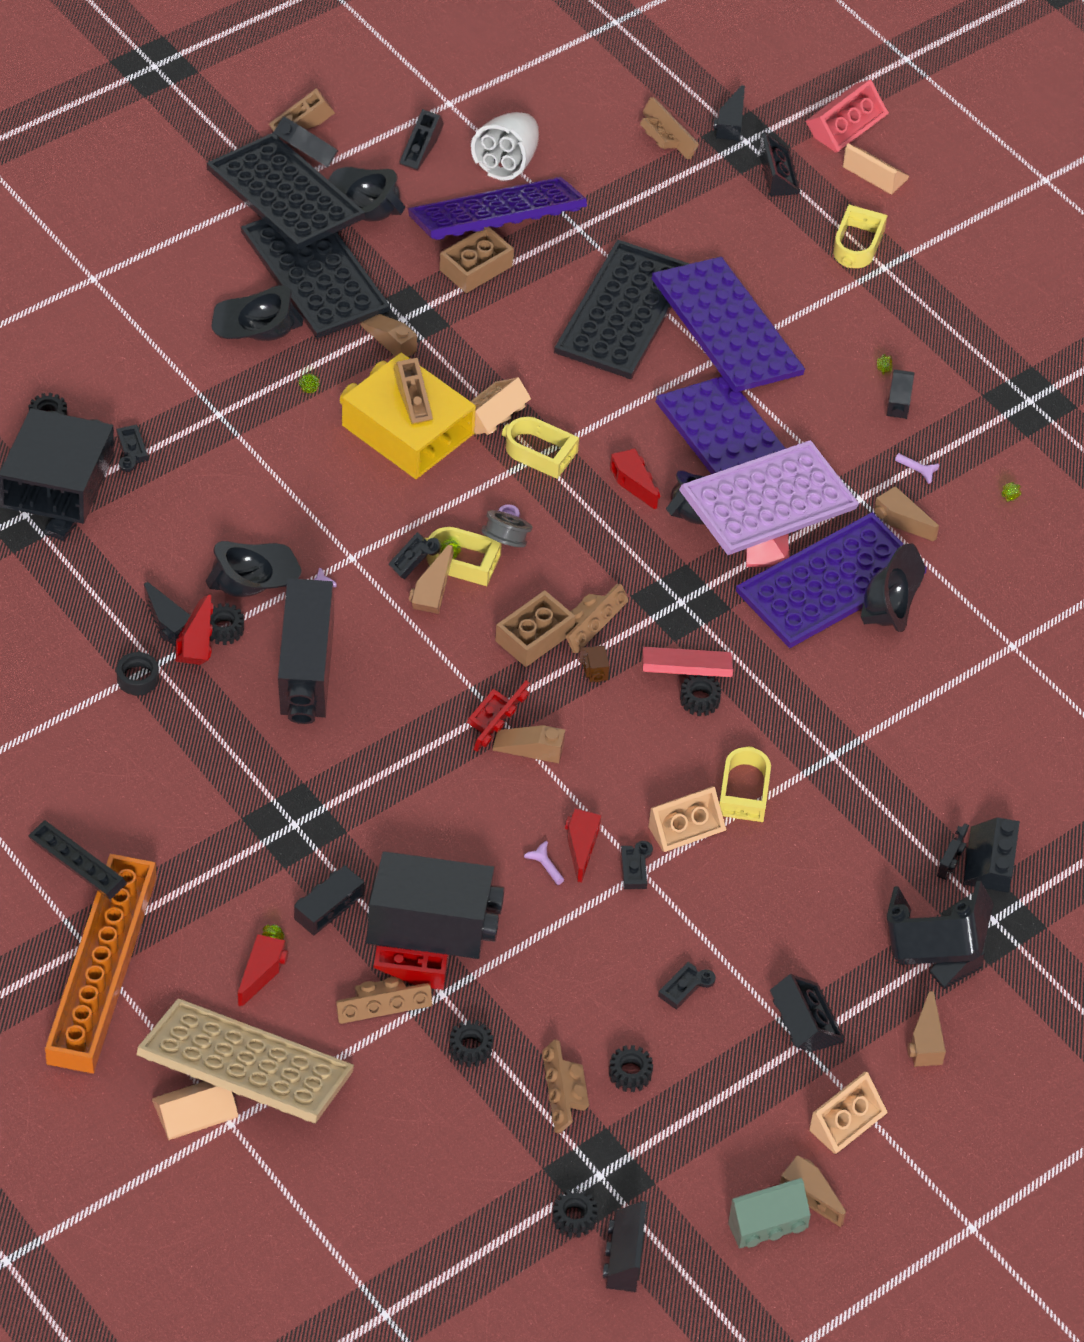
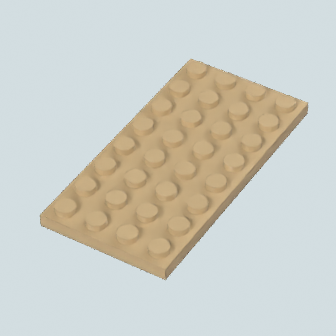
M179 998L138 1046L136 1054L149 1061L167 1066L172 1070L180 1071L193 1078H198L214 1086L227 1089L237 1095L245 1096L261 1104H266L313 1123H316L350 1077L354 1068L353 1064Z

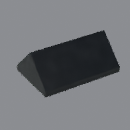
M766 132L762 133L759 156L770 196L799 194L801 191L790 150Z

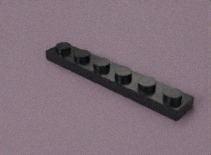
M46 820L28 835L33 843L110 900L127 884L122 876Z

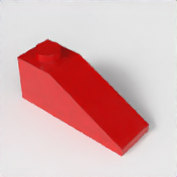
M575 808L572 817L568 816L565 830H568V844L577 882L582 883L600 831L602 815Z
M257 934L238 990V1006H244L279 973L281 965L286 964L288 951L285 950V940Z
M377 946L373 968L414 985L429 983L431 989L444 990L448 955Z

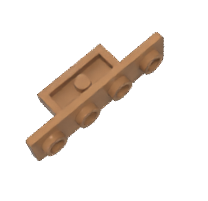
M650 97L643 110V114L647 118H643L640 125L657 142L659 147L663 149L677 148L686 159H691L699 145L698 142L654 97Z
M616 584L605 596L594 594L585 596L583 601L570 611L575 615V627L566 635V639L573 653H578L580 648H583L628 602V597L622 584Z
M389 977L384 981H367L355 986L356 997L336 1001L338 1021L342 1024L431 1007L432 995L429 983L406 987L402 979Z
M554 1039L543 1049L542 1058L544 1060L555 1133L560 1134L572 1123L570 1108L584 1111L589 1107L583 1065L563 1060L560 1041Z

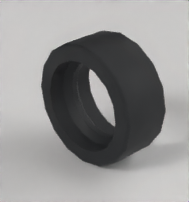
M132 652L123 656L118 661L116 666L117 684L121 690L127 694L137 696L152 692L157 687L159 667L154 657L143 652ZM133 667H143L151 671L149 677L136 681L127 678L124 673Z

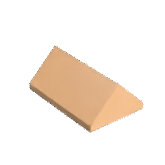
M849 143L847 144L843 163L845 169L891 195L908 180L909 175L861 148Z
M714 786L651 808L649 828L663 852L726 831Z
M868 1072L862 1073L813 1112L809 1131L835 1154L888 1113Z
M206 1081L152 1098L168 1140L238 1118L232 1091L214 1086Z

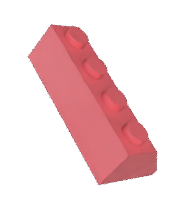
M869 79L854 84L807 119L806 123L816 140L834 152H838L889 113L872 80Z

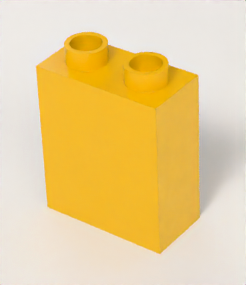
M401 352L388 363L385 361L377 363L372 369L370 376L359 385L352 383L344 389L340 396L342 426L414 479H418L474 435L476 405L420 366L433 420L411 424L393 369L398 361L410 359Z

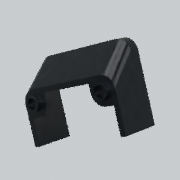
M976 881L972 900L958 902L953 907L951 916L910 918L912 909L900 888L894 886L887 912V923L892 955L896 962L901 965L973 961L980 957L983 952L994 905L982 882Z

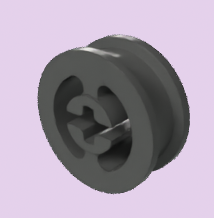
M496 510L487 511V524L481 528V532L484 535L509 546L526 547L527 540L525 538L527 532H531L533 528L530 523L509 513Z

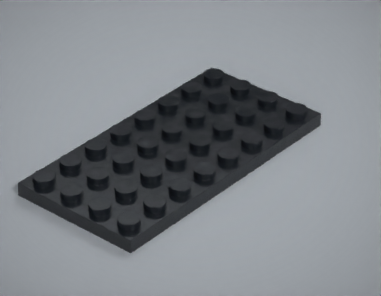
M274 133L206 163L209 172L297 250L365 219V212Z
M263 219L241 226L242 235L277 284L287 286L291 290V303L303 317L304 322L316 339L390 311V304L337 232L297 250Z
M617 239L557 342L554 353L632 379L672 308L651 279L652 275L655 272L690 263Z

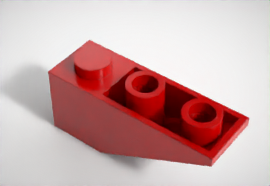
M635 448L611 454L610 469L617 483L651 508L657 509L660 492L658 487H655L652 482L651 473L645 469L643 457L638 455Z
M211 595L200 599L176 639L175 662L201 665L211 657L212 648L209 646L213 630L212 624H210V616L213 613Z

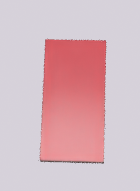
M643 647L642 660L644 672L732 677L733 675L731 652Z

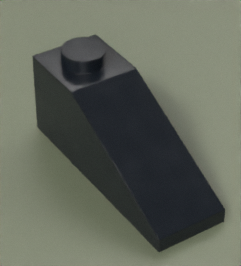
M741 85L719 110L718 118H714L713 130H717V139L740 141L745 93L744 85Z
M422 109L399 164L419 170L436 144L444 126L440 115Z
M285 116L282 117L273 132L326 167H329L338 153L337 149Z
M146 582L144 583L145 600L158 632L164 641H169L176 647V639L191 615L150 583Z

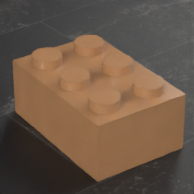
M485 227L484 230L477 231L441 252L440 271L461 290L468 293L512 267L514 248L490 227Z
M544 590L496 624L495 641L527 667L566 639V635L575 627V615Z

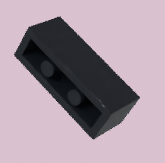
M344 865L341 869L333 871L326 881L322 884H317L311 893L306 897L300 898L295 903L294 919L313 936L316 935L364 896L365 882Z

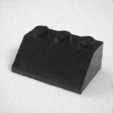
M996 817L971 826L963 885L975 887L976 881H981L985 889L1009 893L1013 877L1020 821Z
M789 974L770 989L774 998L773 1003L779 1009L783 1017L782 1022L788 1028L792 1036L791 1041L796 1048L813 1052L845 1041L818 983Z
M646 1201L615 1211V1219H609L608 1234L613 1236L612 1242L607 1241L605 1256L610 1257L609 1264L604 1263L602 1278L607 1279L606 1289L636 1292L647 1207Z

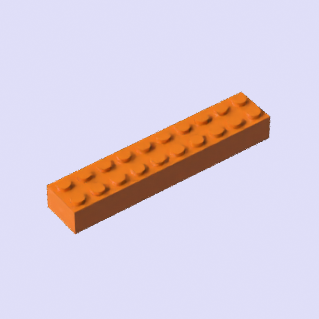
M115 854L109 855L106 865L122 876L127 884L111 900L97 891L45 1047L47 1065L94 1074L157 879L156 862Z

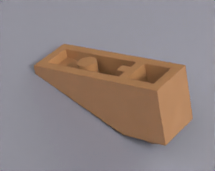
M316 88L269 123L274 131L282 117L285 116L302 128L309 129L320 125L335 114V112Z
M380 314L361 322V326L395 357L401 352L407 357L417 352V334L405 323Z
M418 358L398 361L393 369L411 424L433 420Z
M896 486L876 498L874 512L878 518L892 527L931 541L936 540L939 525Z
M448 545L416 582L415 589L411 588L409 601L412 602L413 609L439 614L454 554L453 546Z
M544 725L500 730L496 735L493 751L559 764L564 747L565 730Z
M934 991L928 993L914 1030L912 1041L908 1043V1056L913 1058L914 1067L943 1065L946 1051Z
M797 1155L781 1175L780 1184L802 1178L809 1208L841 1227L846 1214L842 1204L820 1170L810 1160L803 1159Z

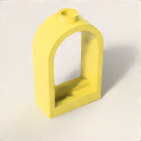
M848 205L835 238L833 251L835 259L841 265L849 268H862L869 265L874 258L885 231L887 215ZM848 225L876 233L869 248L863 251H852L841 244Z
M533 417L515 419L510 424H506L502 431V436L506 437V451L510 457L556 479L559 478L578 452L579 437ZM522 434H530L559 446L561 449L552 459L517 443L514 438Z
M454 527L439 528L429 538H425L426 540L436 538L441 542V545L451 544L484 553L485 556L480 567L452 559L448 575L480 585H488L501 556L502 543L489 537ZM439 554L434 556L427 555V561L430 566Z
M749 746L738 748L728 755L725 763L719 804L722 816L758 822L764 821L771 763L762 751ZM747 764L758 768L764 776L762 801L725 796L728 775L734 767Z

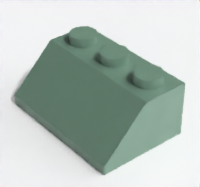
M802 1178L732 1199L728 1225L739 1249L754 1247L760 1242L769 1239L777 1240L783 1235L792 1232L800 1233L808 1228L810 1210Z

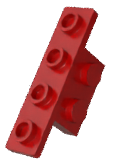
M526 680L510 700L493 689L468 718L467 723L481 732L474 746L476 752L482 746L487 747L493 736L491 735L495 731L498 733L505 724V718L507 716L511 718L517 709L516 705L526 700L530 693L527 691L530 682Z

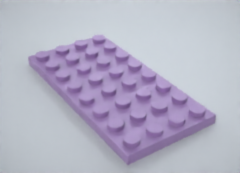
M811 440L682 484L679 489L727 555L855 510L859 505L858 501Z

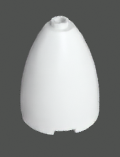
M519 112L507 113L487 122L476 132L471 142V152L475 163H479L488 172L487 175L503 181L514 179L522 173L534 156L539 139L537 122L531 115Z

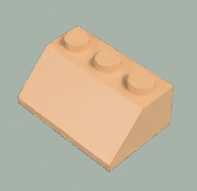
M519 377L497 381L470 401L476 405L475 434H491L497 429L496 426L499 423L502 424L511 419L513 412H518L525 408V403L531 398Z

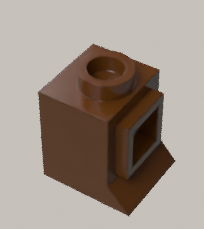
M605 646L580 648L579 662L583 664L585 677L589 678V682L608 680L609 662Z

